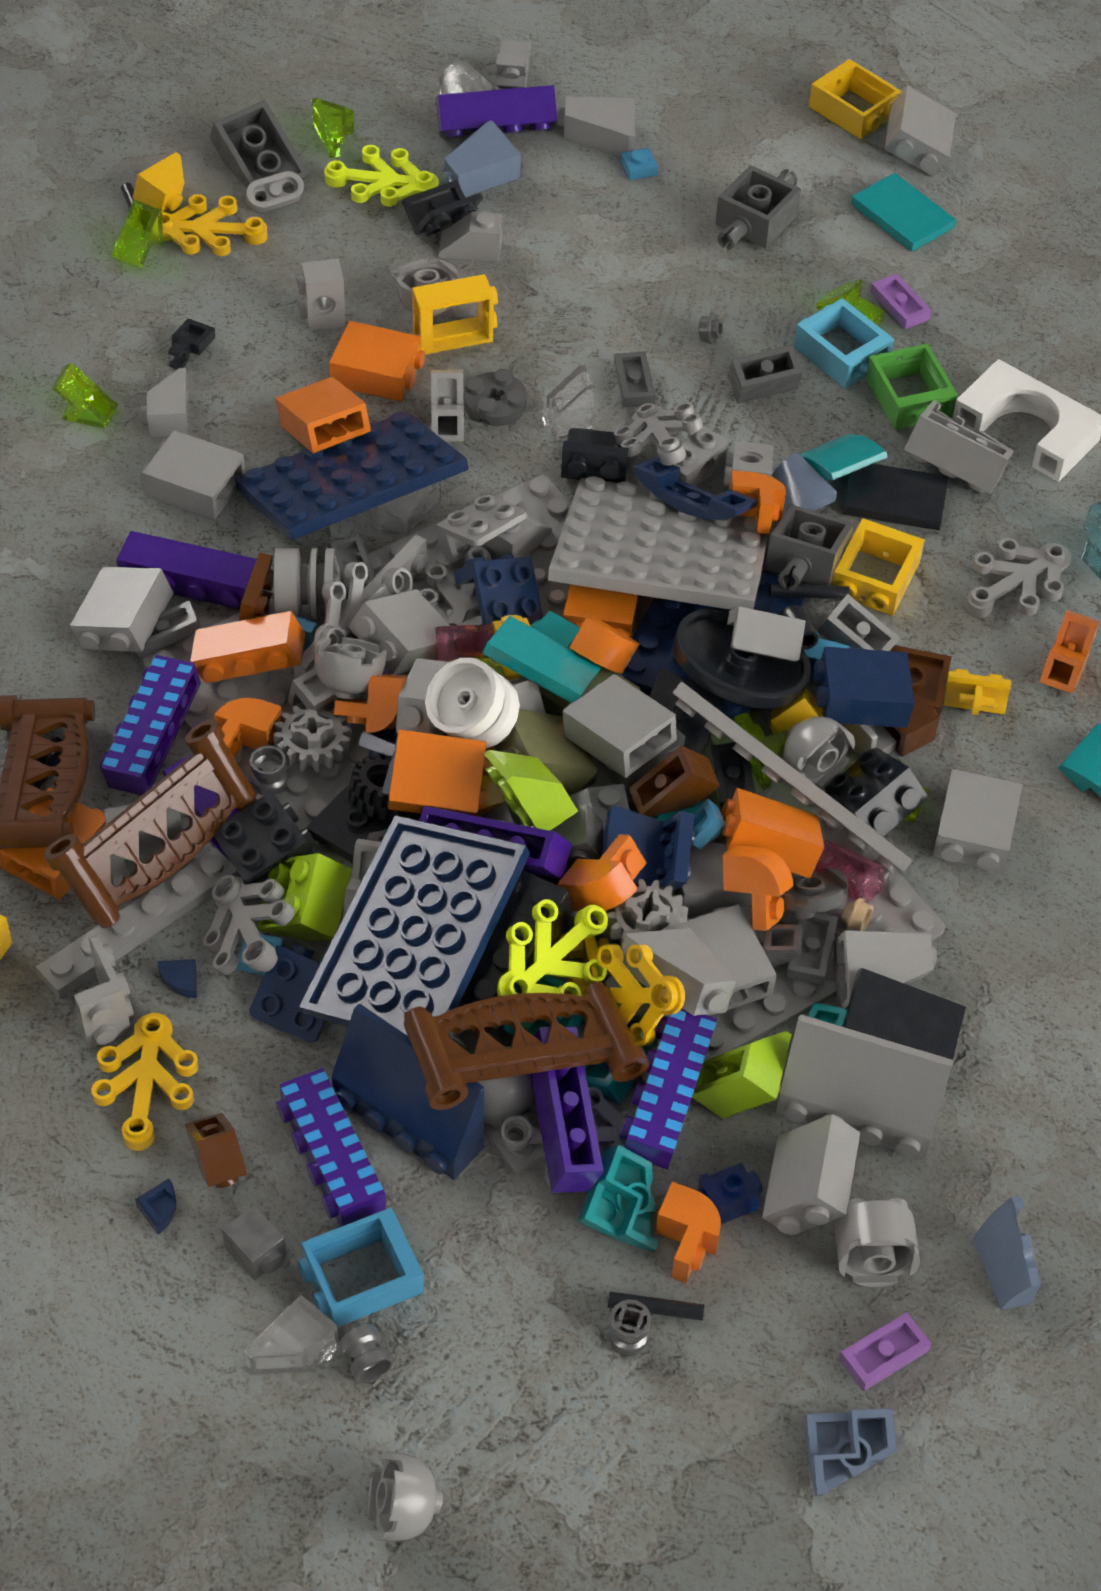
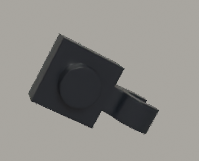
M187 318L172 335V346L168 350V354L173 355L174 358L169 363V367L177 370L184 368L191 353L200 356L215 339V328Z

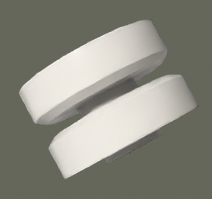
M459 658L442 667L430 682L425 699L427 716L436 728L450 737L487 742L486 749L497 745L509 735L517 721L520 707L517 691L512 684L486 663L476 658Z

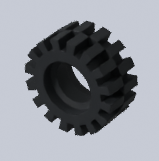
M374 755L373 761L369 757H365L362 762L358 761L355 764V768L353 767L348 798H350L352 806L357 805L356 810L359 812L367 810L366 816L373 818L375 813L379 814V819H385L386 815L393 819L394 816H398V813L401 816L407 813L389 810V796L387 797L382 794L387 771L392 759L390 756H386L385 760H381L380 755Z

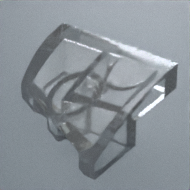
M463 57L450 64L438 79L440 94L494 90V87Z

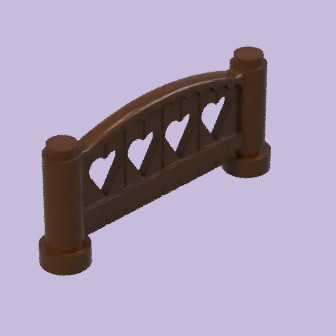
M16 695L0 696V728L2 731L11 730L0 783V849L46 848L57 839L74 834L73 823L67 821L80 799L87 777L89 745L84 724H88V721H95L96 710L94 700H87V698L18 699ZM60 727L67 728L63 732L65 739L58 743L40 736ZM52 752H63L58 756L61 763L57 766L50 767L36 761V759ZM51 775L58 776L54 780L56 788L52 791H43L30 785ZM45 800L53 801L49 805L51 813L44 817L25 810Z
M216 720L202 722L191 729L186 735L185 741L193 754L84 844H81L76 835L70 834L57 839L45 850L44 858L50 867L55 871H60L95 924L100 925L101 928H108L119 920L118 906L156 887L190 862L213 838V835L234 809L241 811L257 800L255 790L223 740L225 733ZM195 785L211 790L217 796L216 803L212 807H206L204 814L198 817L194 811ZM167 808L184 813L190 819L188 827L184 830H179L174 839L167 837ZM139 831L159 837L162 841L161 849L156 853H151L150 858L143 863L139 859ZM112 854L128 859L134 864L133 873L129 876H123L121 883L117 886H113L111 883L110 855Z
M596 982L586 987L583 992L584 996L559 993L511 994L472 1002L439 1016L432 1017V1014L421 1006L414 1007L404 1014L405 1021L403 1025L427 1083L424 1092L430 1106L436 1110H445L460 1104L468 1095L465 1083L607 1062V1066L615 1081L626 1082L636 1079L645 1073L650 1063L644 1049L635 1044L610 988L606 987L603 982ZM575 1014L582 1016L586 1021L582 1038H578L558 1023L556 1018L565 1017L569 1019L571 1015ZM540 1019L548 1022L550 1032L547 1043H542L526 1031L520 1023H534ZM500 1025L511 1026L515 1032L511 1048L507 1049L487 1034L484 1028L493 1027L497 1029ZM464 1030L474 1031L478 1035L474 1054H470L450 1039L448 1033L457 1032L461 1034Z

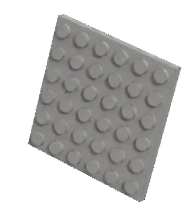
M581 477L549 566L548 581L730 610L739 606L754 609L770 534L756 532L755 517L735 516L721 520L702 519L674 509L656 497L646 487L637 486L632 482L615 483L605 481L600 477Z

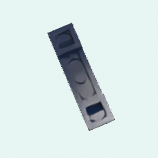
M656 457L634 466L633 473L656 497L674 509L694 517L709 520L728 519L757 506V500L734 490H729L716 496L679 480L680 467L663 465L660 459Z

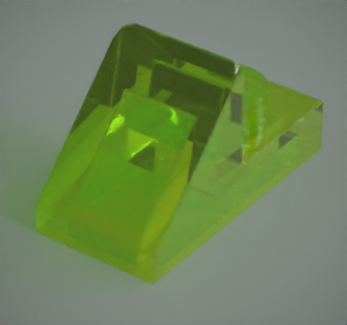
M313 98V124L328 157H339L340 144L344 143V136L354 133V112L350 108L320 98Z
M134 199L111 257L142 269L152 243L161 247L163 245L162 210Z
M862 279L835 287L816 305V308L821 311L825 306L831 305L843 298L877 326L884 320L885 315L883 309L860 297Z
M72 362L63 367L52 387L56 393L69 403L61 417L66 421L105 428L108 426L118 406L117 402Z
M747 712L734 716V722L783 759V750L788 730L764 737L760 725L754 724ZM753 756L750 760L751 771L763 790L770 788L773 780L761 771L765 765Z

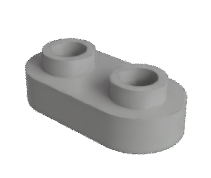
M291 171L271 175L251 182L245 194V201L248 207L255 212L271 211L296 203L302 196L304 183L298 174ZM283 188H290L292 193L284 192ZM262 196L265 201H257L255 197Z

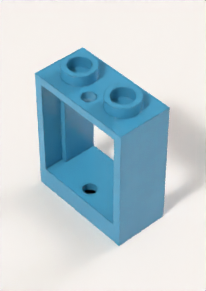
M392 1207L301 1242L303 1258L297 1261L299 1270L305 1283L312 1281L317 1292L313 1294L317 1311L321 1318L328 1316L333 1329L424 1293V1274ZM382 1240L399 1278L337 1302L320 1264Z

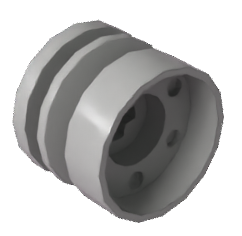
M299 548L275 549V614L292 611L294 616L300 617L302 605H309L312 620H318L319 605H325L326 618L328 602L322 595L323 586L329 581L341 582L340 567L336 559L335 548H326L325 564H319L318 548H312L309 564H302ZM333 588V595L335 596L336 590Z

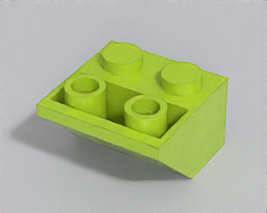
M488 750L484 753L490 764L485 769L496 787L501 789L505 795L503 797L505 803L512 813L517 815L524 826H533V828L550 831L578 812L562 783L537 757Z
M320 853L288 858L269 871L268 879H274L284 888L281 899L294 908V916L289 923L283 926L278 925L272 919L258 920L257 929L261 932L312 942L333 939L338 930L345 902L346 887L349 884L352 869Z
M784 1031L705 1060L692 1098L722 1119L776 1100L781 1088L780 1082L784 1065L788 1058V1048L792 1034Z

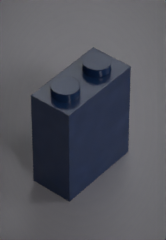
M824 647L821 660L815 661L813 673L814 681L819 682L816 704L817 707H822L823 717L831 718L838 723L907 728L915 705L907 652Z

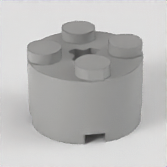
M860 1198L849 1200L847 1215L836 1219L834 1222L840 1274L845 1277V1273L852 1276L853 1283L866 1287H882L898 1283V1276L907 1271L909 1277L913 1275L920 1266V1255L915 1220L912 1212L908 1209L907 1202L901 1198H893L887 1201H865Z

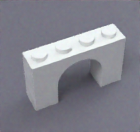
M1000 359L990 366L956 399L952 418L954 419L956 415L966 420L963 426L977 434L979 431L984 432L998 417L1007 413L1024 412L1041 418L1052 430L1037 444L1032 468L1057 482L1094 447L1101 437V415Z

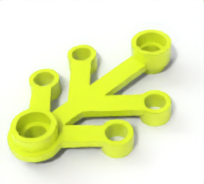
M366 145L362 148V161L370 164L377 172L350 169L338 160L329 162L324 170L325 183L332 188H341L348 183V180L372 183L370 185L357 183L351 187V199L356 203H364L370 197L380 193L381 203L384 206L391 207L395 206L398 201L413 194L415 195L439 186L438 177L431 172L420 171L409 161L408 151L403 148H397L391 152V164L394 167L401 168L406 175L397 174L382 160L379 148L375 145ZM396 185H397V186H403V187H401V188H399V189L394 188V186H396Z
M548 899L537 903L532 909V917L535 920L534 963L525 970V945L532 940L533 932L528 924L518 922L506 932V939L509 943V972L502 975L499 979L497 986L498 996L518 994L514 990V982L520 985L522 993L564 994V990L567 989L572 995L582 996L580 987L573 982L565 983L558 988L535 984L544 975L581 979L590 985L604 980L607 975V968L601 967L598 959H592L587 963L563 961L561 959L585 938H593L605 931L608 925L606 912L597 905H588L579 910L574 917L575 926L551 947V922L558 916V907L553 901ZM541 907H545L549 911V918L542 915ZM591 914L596 917L598 925L591 921ZM516 929L523 933V941L516 938ZM590 966L596 968L598 972L597 978L591 975Z

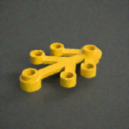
M194 194L189 197V205L173 214L160 213L149 221L150 231L156 239L161 241L172 239L188 255H194L200 251V239L212 248L215 255H228L231 251L229 238L216 236L213 233L243 235L246 243L251 245H260L268 238L267 225L259 217H251L245 223L216 222L225 216H230L237 212V200L229 195L219 199L218 207L193 221L186 219L195 214H202L207 210V200L204 195ZM183 232H192L193 234L185 235Z
M637 944L630 946L627 950L626 958L631 967L639 969L650 987H642L623 964V951L618 945H604L599 949L597 959L600 966L607 968L622 987L610 988L616 1003H622L619 1009L626 1024L629 1023L643 1003H650L651 1005L641 1021L633 1024L629 1029L636 1045L649 1046L655 1040L654 1028L664 1015H674L682 1009L685 1002L684 987L678 978L670 975L663 976L652 963L653 952L648 945ZM639 951H640V953H641V960H640V961H639V958H638ZM610 952H611V955H612L611 961H610V959H609V954H610ZM584 980L568 981L580 987L582 996H584L585 988L590 985L584 982ZM564 990V994L572 995V993L569 990Z
M149 1013L142 1016L135 1023L134 1035L117 1047L105 1046L97 1053L99 1068L103 1072L112 1073L120 1068L121 1061L142 1049L140 1060L111 1080L100 1079L96 1081L91 1088L93 1101L99 1106H108L115 1101L118 1094L137 1082L132 1116L122 1126L124 1144L134 1151L147 1149L155 1138L153 1124L148 1119L154 1082L170 1098L173 1108L186 1110L194 1102L192 1088L188 1084L178 1083L157 1061L158 1050L160 1049L175 1063L176 1072L183 1077L194 1075L199 1068L197 1055L191 1050H183L171 1038L173 1034L172 1023L168 1017L160 1013ZM150 1028H159L156 1031H148ZM108 1056L115 1057V1060L112 1062L103 1061ZM185 1060L193 1062L189 1066L180 1065ZM106 1089L110 1091L105 1096L98 1095V1092ZM179 1094L188 1095V1097L183 1100H178L175 1098ZM136 1127H144L139 1132L131 1131L133 1128Z

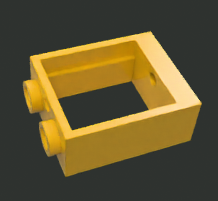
M849 59L812 83L809 107L861 140L889 121L891 104L902 91ZM852 91L874 106L862 112L840 97Z
M485 274L412 287L413 335L421 336L422 350H425L426 354L493 342V329L498 327L497 316L494 310V305L498 304V295L495 286H490ZM477 302V317L433 325V310Z
M862 518L834 571L832 585L849 586L850 596L859 604L893 616L920 564L925 539ZM860 551L902 566L893 585L850 571L849 569L858 552Z

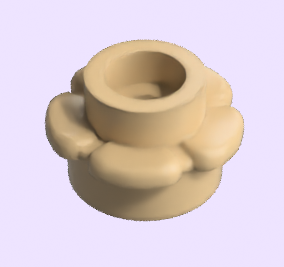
M858 898L855 902L849 901L842 915V922L847 924L846 929L865 931L872 916L873 906L865 903L863 898Z

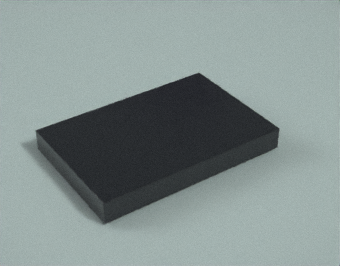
M870 464L850 473L842 514L940 531L949 477Z
M861 968L856 974L842 1027L953 1060L966 1006Z

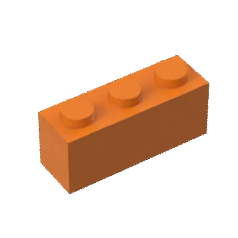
M292 611L197 629L195 631L190 662L195 663L196 670L205 683L301 665L305 631Z

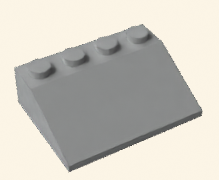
M800 1014L779 1093L776 1114L783 1115L793 1122L811 1123L833 1114L860 1132L859 1140L865 1144L880 1145L896 1150L907 1157L926 1159L954 1060Z

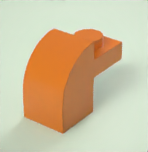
M732 470L729 490H734L757 500L756 507L737 516L755 517L756 532L770 534L772 522H778V520L782 519L786 495L785 486L779 480L765 474Z
M1069 610L1065 612L1055 644L1051 648L1045 663L1040 683L1073 693L1086 665L1100 621Z
M591 615L586 617L569 648L610 671L623 674L640 643L631 639L633 634L621 627L614 629Z
M393 674L371 676L368 683L367 700H335L334 715L347 716V722L366 724L365 733L396 728L398 696L408 676Z
M240 698L230 701L218 709L214 715L215 720L225 733L223 740L234 758L242 746L256 750L262 746L274 745L275 723L282 722V706L257 698Z
M619 834L599 860L577 859L557 885L569 890L574 912H578L588 905H597L604 911L620 905L637 891L638 888L633 880L647 862L632 837Z
M736 845L723 854L724 891L752 893V930H769L783 916L784 900L780 896L793 887V878L787 864L776 853L762 847Z
M673 1181L658 1213L656 1234L680 1242L674 1257L671 1278L687 1283L692 1269L695 1271L700 1270L706 1252L716 1255L721 1220L716 1206L707 1196L695 1189Z

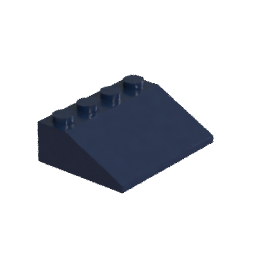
M359 1003L353 1010L331 1076L332 1087L343 1109L347 1111L353 1110L364 1118V1121L370 1128L377 1132L383 1131L392 1137L403 1151L407 1153L414 1152L425 1160L427 1166L437 1174L444 1173L455 1181L483 1149L485 1087L477 1082L465 1083L468 1095L460 1104L445 1110L433 1109L424 1092L427 1083L408 1036Z

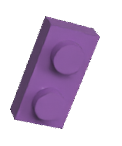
M897 273L871 284L870 293L904 329L930 320L932 310Z
M906 1312L841 1351L839 1359L861 1389L865 1391L929 1352L932 1343Z

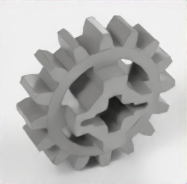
M295 705L292 707V715L284 712L281 714L282 722L275 723L274 747L283 751L287 758L288 766H292L297 762L300 764V771H304L308 765L312 766L315 772H319L320 765L324 764L331 769L333 768V759L342 762L344 760V752L350 751L351 727L347 726L346 716L338 718V715H334V709L327 712L324 706L317 711L307 707L304 710H300Z
M639 879L638 889L631 897L620 905L606 911L608 916L607 928H611L610 938L612 940L621 938L620 948H622L626 933L687 928L688 908L682 906V895L672 897L673 887L669 885L662 890L659 888L658 880H655L652 886H646L645 881Z

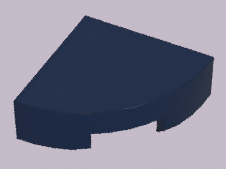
M195 959L158 961L159 975L163 983H166L181 996L197 998Z
M169 1178L135 1199L137 1208L157 1234H160L171 1223L176 1211V1195L174 1186Z

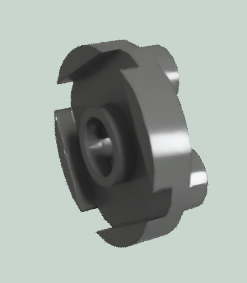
M508 369L483 373L466 380L463 394L464 409L468 416L479 422L480 418L488 420V425L491 426L508 425L518 420L522 416V410L526 409L527 391L523 383L513 377V373ZM491 397H499L500 400L495 401V399Z
M826 867V873L813 871L810 878L791 872L793 887L780 896L784 900V908L792 910L795 918L810 919L815 916L816 912L831 909L840 910L847 906V877L842 872Z

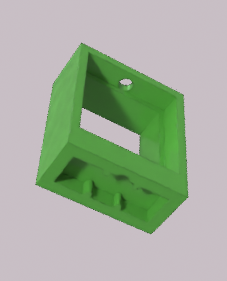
M928 343L869 356L866 380L894 430L915 426L920 415L933 400L941 404L940 412L953 418L958 394ZM919 373L929 391L898 398L888 380Z

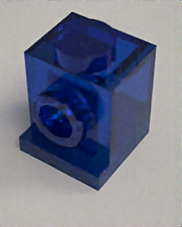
M742 1162L711 1175H708V1173L700 1175L698 1191L707 1196L716 1206L721 1224L757 1210L760 1193L763 1190L757 1173L754 1170L747 1172Z

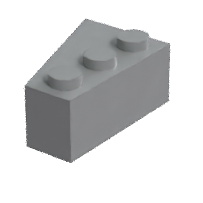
M933 400L920 415L904 450L911 453L910 456L918 462H929L939 467V471L948 477H959L967 481L968 485L978 492L984 493L987 491L992 493L1014 451L983 431H979L977 434L965 428L963 425L966 420L958 415L951 419L939 411L941 404Z

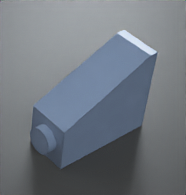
M492 120L488 121L444 159L443 184L458 180L464 196L467 197L518 179L521 173V154Z

